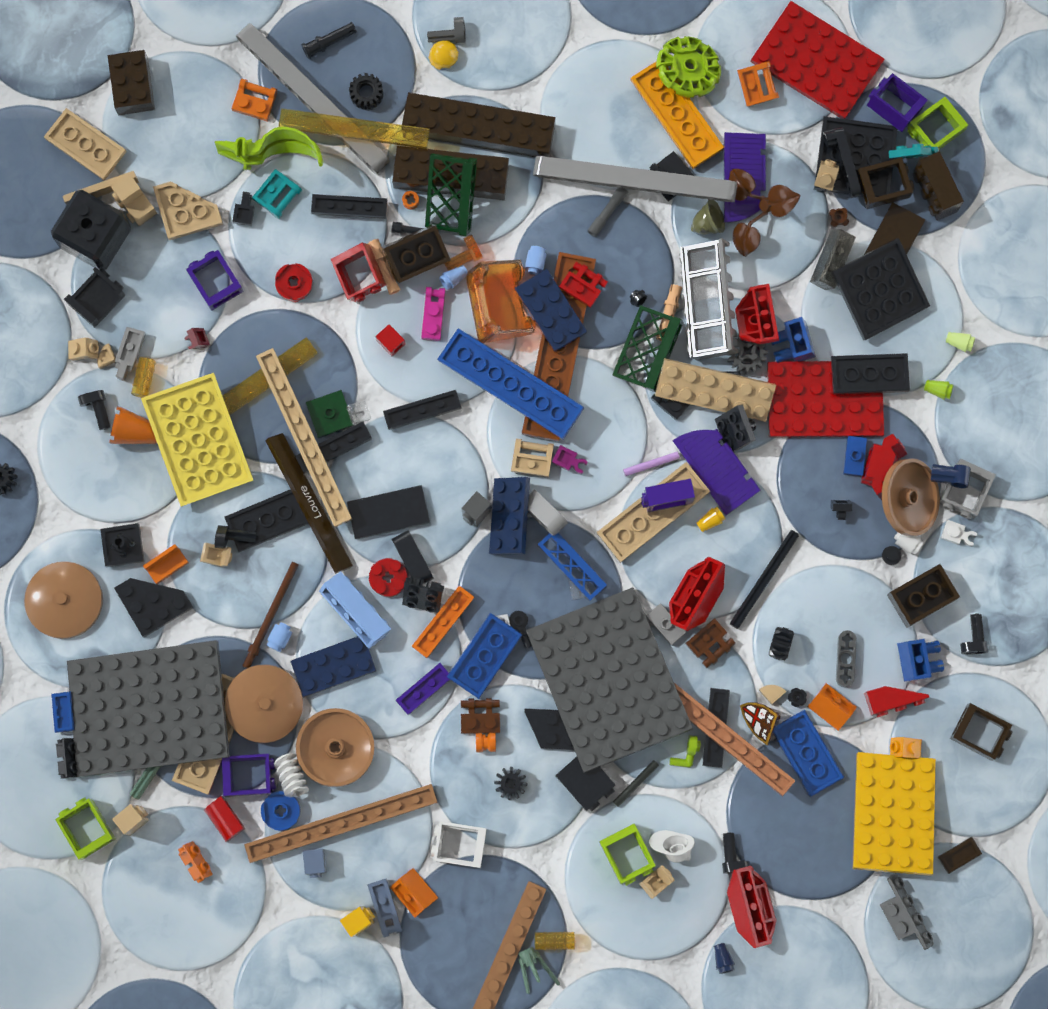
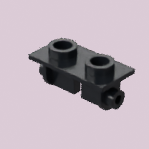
M74 738L57 740V758L63 757L64 760L58 761V775H60L61 779L77 777L78 770L76 769Z

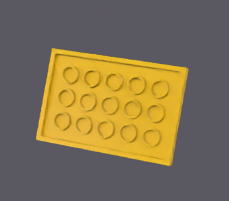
M857 752L853 869L933 875L936 759L921 757L919 759L894 757V755Z

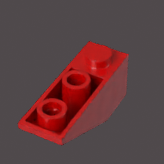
M887 686L864 693L870 714H876L877 718L888 715V710L895 709L896 712L907 709L906 705L911 703L914 706L924 704L925 699L929 698V694Z

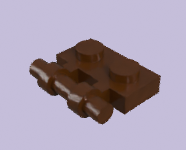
M714 618L685 644L697 658L702 654L707 657L702 664L705 668H708L712 664L715 665L718 662L717 659L724 653L730 652L731 647L736 642L732 638L726 642L722 639L727 632ZM717 642L720 647L712 653L709 648Z
M474 698L461 700V708H469V714H461V734L500 733V713H492V708L500 707V700H492V698H486V700H474ZM475 708H486V713L475 714Z

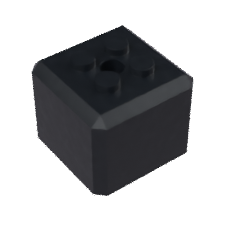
M84 190L75 191L53 226L51 235L60 249L92 267H96L98 270L101 268L106 270L130 233L131 227L123 212ZM86 220L92 221V226L88 229L82 227L83 222Z

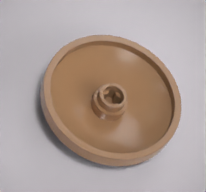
M903 459L894 463L888 470L882 486V504L886 518L898 533L905 536H919L926 533L933 526L939 511L940 494L937 482H931V469L918 459Z
M73 562L52 563L40 569L30 580L25 592V610L31 623L40 632L58 639L73 638L89 630L98 619L103 604L102 590L96 577L85 567Z
M272 665L252 666L240 672L229 684L224 700L225 714L231 727L243 738L258 743L274 742L288 735L297 725L303 709L302 693L295 679L285 670Z
M339 708L322 710L311 716L301 727L296 741L297 760L303 772L314 782L327 787L346 786L360 779L370 767L374 755L373 735L366 722L351 711Z

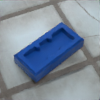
M847 437L843 474L863 476L867 438Z
M71 691L51 694L55 733L73 731L74 719Z

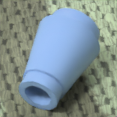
M461 265L460 267L443 272L439 279L446 290L453 289L468 275V271L464 265Z

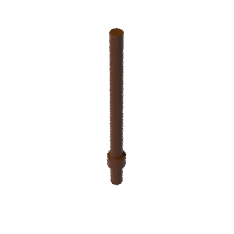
M291 562L253 644H250L247 650L249 653L242 665L243 667H251L255 656H258L261 650V643L299 564Z

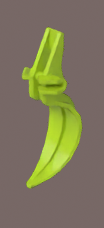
M273 128L255 143L252 142V139L246 140L244 137L237 138L235 142L215 141L218 154L244 164V170H251V165L263 164L266 158L281 153L309 155L318 160L319 167L323 165L322 155L317 144L305 133L295 128Z

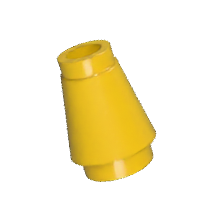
M717 506L714 509L711 508L696 524L704 532L722 524V521L726 518Z

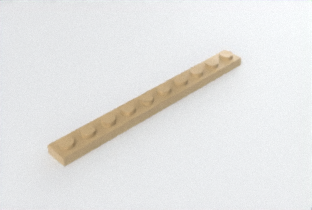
M272 348L256 355L334 527L352 520L274 349Z

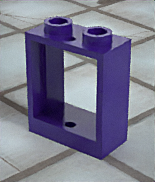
M892 73L888 78L884 77L881 80L878 89L874 88L868 96L870 100L867 106L899 131L903 132L923 109L928 99ZM887 89L911 107L905 115L880 98Z
M219 250L208 252L204 256L205 258L200 261H193L186 269L211 311L244 292ZM219 260L233 284L208 297L196 278L195 273Z
M691 478L645 487L641 497L643 508H647L648 513L693 504L695 495Z
M270 754L238 755L222 758L223 796L273 793L272 789H276L275 777L272 778V770H275L274 758H271ZM265 760L266 789L233 791L232 762Z

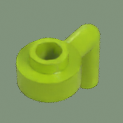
M689 735L686 759L670 757L669 765L692 767L694 755L700 751L701 740H697V736Z

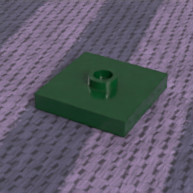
M342 390L306 402L318 439L354 426Z

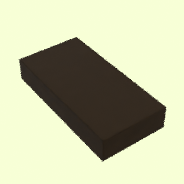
M970 837L938 856V859L946 872L950 874L980 856L982 852L974 839Z

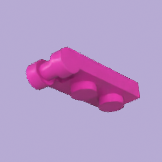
M426 287L421 335L423 340H441L445 288L437 290L432 289V287ZM432 297H439L438 302H432Z

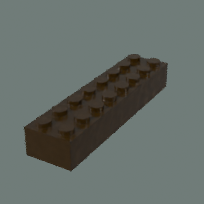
M408 92L401 129L402 135L530 157H550L556 117Z

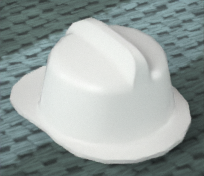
M662 830L654 833L649 839L650 847L657 852L665 854L671 862L677 863L691 859V849L694 847L695 842L694 838L689 835Z

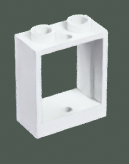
M440 821L439 825H435L434 837H437L436 845H432L431 856L434 857V861L481 868L487 829ZM444 828L478 833L473 862L440 857Z

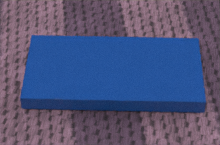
M489 613L447 675V678L479 699L522 634L492 613Z
M805 709L774 727L773 735L809 797L844 778Z

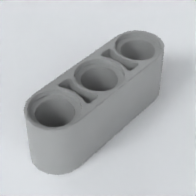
M535 489L529 494L528 513L552 536H555L568 522Z

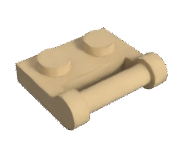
M516 438L511 472L549 478L554 444L548 443V445L525 442L522 439ZM520 449L547 453L546 457L520 453Z

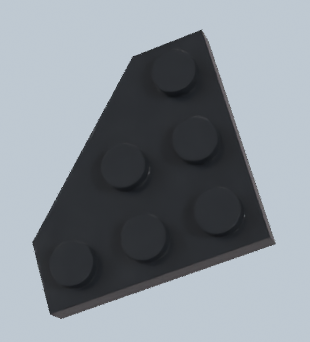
M129 578L114 587L143 638L194 608L183 590Z

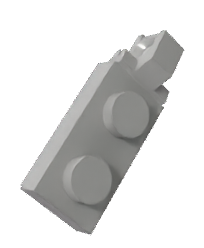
M126 327L115 359V368L118 369L117 379L125 381L128 372L132 373L146 334L144 331Z

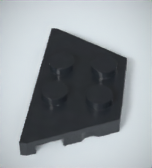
M524 709L541 749L574 750L558 710Z

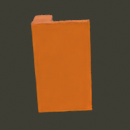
M174 544L143 565V567L148 571L154 582L159 584L189 562L179 547Z
M827 683L807 706L838 731L857 708Z
M414 868L409 870L390 887L414 918L438 899Z

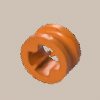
M414 191L404 193L402 196L404 207L410 210L417 208L419 205L417 193ZM410 196H412L415 203L411 202L412 204H408L407 197L410 199Z

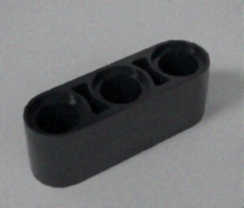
M409 530L392 538L410 576L419 578V585L422 579H424V584L428 580H433L434 577Z

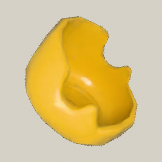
M439 41L430 49L428 58L431 65L440 70L442 68H451L457 62L459 53L457 47L450 41Z

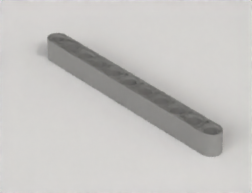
M251 23L236 35L237 39L373 173L377 174L390 162L389 158Z
M536 156L533 176L724 202H735L737 182L545 156Z

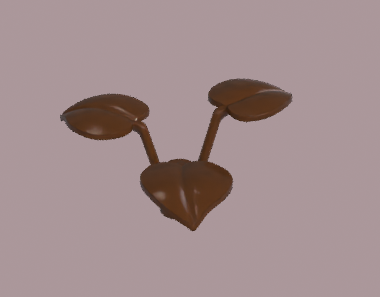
M732 169L729 180L737 182L735 200L743 201L748 196L760 199L759 207L763 211V213L751 220L748 225L738 223L734 228V245L738 252L746 257L758 248L761 240L759 231L755 227H751L752 224L763 216L768 215V212H771L776 217L786 216L794 209L801 195L784 185L773 186L768 193V197L754 195L751 193L756 188L754 178L742 169Z

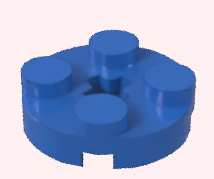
M284 791L271 793L261 805L262 820L268 827L277 831L290 829L298 822L300 817L299 802L295 797H286ZM280 805H282V808H286V812L283 813L282 817L275 813V810Z

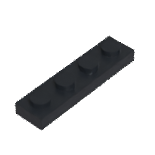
M312 194L311 214L386 219L388 200L387 198Z
M452 390L384 410L383 414L388 430H392L459 410L461 405L456 390Z
M362 421L319 443L318 446L327 463L372 440V437ZM301 453L296 455L295 457L304 474L309 472Z
M710 688L708 710L727 725L730 690ZM706 735L702 766L722 768L724 749Z

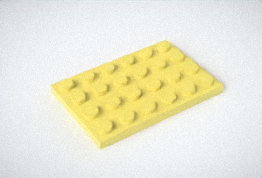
M214 373L141 398L181 507L253 481Z

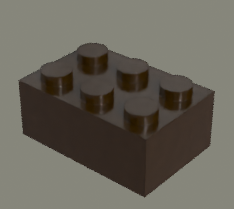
M145 50L107 55L114 108L118 116L155 110L149 61Z
M940 151L920 159L913 171V178L921 187L923 199L928 201L930 214L935 216L938 221L957 213L964 200Z
M434 224L382 246L398 283L451 261L439 231Z
M941 564L887 594L906 628L960 598Z

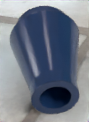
M725 943L715 945L716 970L719 971V974L735 970L733 966L735 963Z

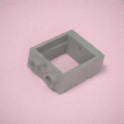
M960 459L956 465L969 466L971 468L970 476L984 482V486L973 510L947 499L953 487L951 484H947L940 499V504L946 510L960 512V515L966 519H974L979 514L996 474Z

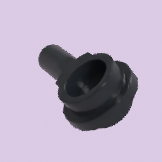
M515 611L510 615L509 623L512 628L522 634L521 639L526 649L532 646L525 628L528 624V617L523 611Z

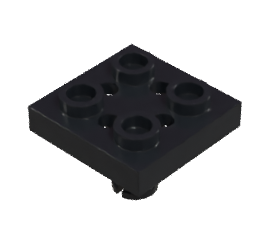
M743 404L737 405L715 418L717 428L723 436V444L728 443L733 452L756 440L753 433L756 430V423L753 420H748Z
M139 523L100 529L106 568L144 562Z

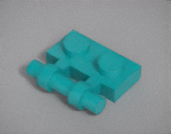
M912 144V148L897 146L896 150L889 151V158L916 159L939 152L937 146H924V144Z

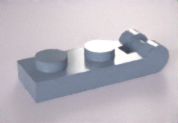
M387 878L367 884L383 937H388L389 934L394 932H403ZM392 919L394 924L386 926L385 920Z

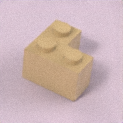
M130 174L111 186L114 191L111 195L121 209L125 207L128 211L126 216L132 224L136 222L138 226H141L157 214Z

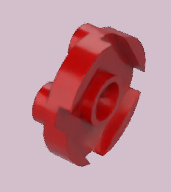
M297 263L282 266L276 273L275 286L282 298L298 302L309 295L312 290L313 280L305 266ZM297 278L298 285L290 286L291 283L289 280H295Z
M392 558L377 561L372 565L369 573L370 586L377 594L383 597H394L400 594L404 589V582L408 578L405 567L398 560ZM385 573L394 576L390 583L383 580V577L386 575Z

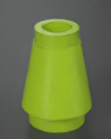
M927 380L924 391L945 400V398L950 399L954 385L949 384V381Z

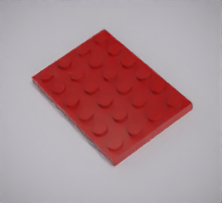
M790 1L750 62L757 65L770 61L771 67L769 68L772 76L839 118L846 119L885 59L793 1Z
M782 361L779 363H767L768 382L776 385L768 413L769 438L884 436L883 393L833 395L831 361Z

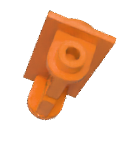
M193 841L184 844L183 847L178 849L180 852L178 855L185 866L192 863L193 866L188 871L194 881L200 883L205 878L213 875L209 864L204 860L199 847Z

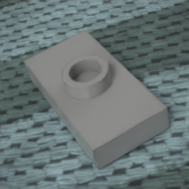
M661 603L646 616L671 646L686 633L685 630L671 624L670 613Z

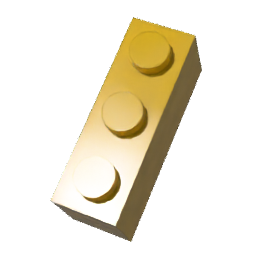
M360 906L342 918L340 922L350 937H355L375 923L373 920L375 915L369 907Z

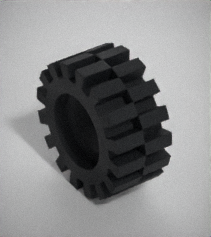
M364 73L365 76L358 74V78L354 77L349 87L350 98L353 104L355 103L358 108L361 106L363 110H365V107H368V110L371 109V106L377 107V103L380 104L381 98L383 99L381 81L379 82V78L377 76L375 78L373 74H370V76H368V73ZM365 85L373 88V94L367 98L359 94L360 88Z

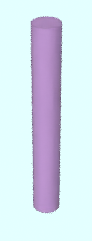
M674 452L623 469L626 477L680 459L678 452Z

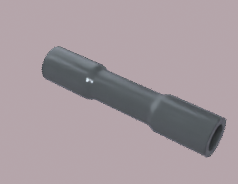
M618 188L612 195L609 203L587 230L590 235L597 237L603 229L606 221L628 194L625 188Z

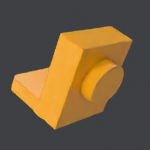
M891 738L890 755L919 759L921 757L922 739Z

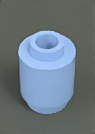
M531 246L530 250H528L525 269L528 270L529 274L537 275L544 270L547 255L545 248Z
M282 622L279 625L275 624L267 639L268 643L266 646L281 652L293 633L289 631L291 627Z

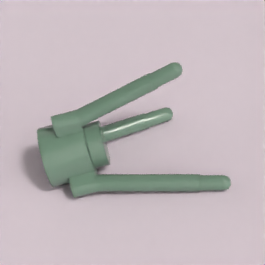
M533 947L518 953L520 956L518 961L521 965L527 994L530 993L526 967L530 966L538 983L541 981L534 965L538 963L537 960L556 985H560V982L541 958L539 952L534 951Z

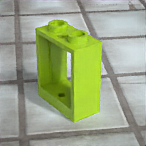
M943 97L913 119L907 129L909 135L916 139L919 144L932 147L937 146L940 150L962 134L968 127V124L949 100ZM939 110L954 130L933 144L918 124Z
M86 797L75 803L76 806L71 810L69 808L62 810L58 813L59 817L55 819L78 860L85 859L116 839L93 799H86ZM90 807L105 834L81 849L66 821Z
M635 824L599 841L620 884L625 883L627 886L636 881V876L642 874L644 877L654 872L652 868L656 865ZM633 833L648 865L622 877L607 846Z

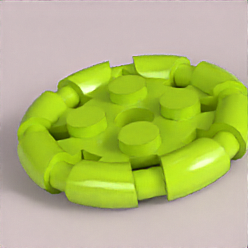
M690 36L673 38L663 45V49L657 55L656 68L660 72L658 75L663 84L668 89L671 88L676 91L675 94L687 98H693L697 95L699 97L705 96L715 89V84L719 83L721 77V65L718 63V55L711 46L705 45L698 38ZM697 48L703 52L702 55L696 52ZM685 63L692 64L694 69H688Z

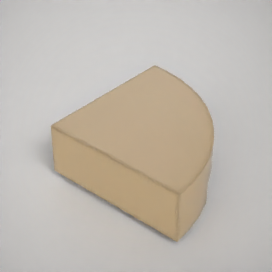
M109 343L101 349L97 363L99 369L115 363L116 357Z
M766 685L759 689L771 705L786 693L783 688L777 685Z

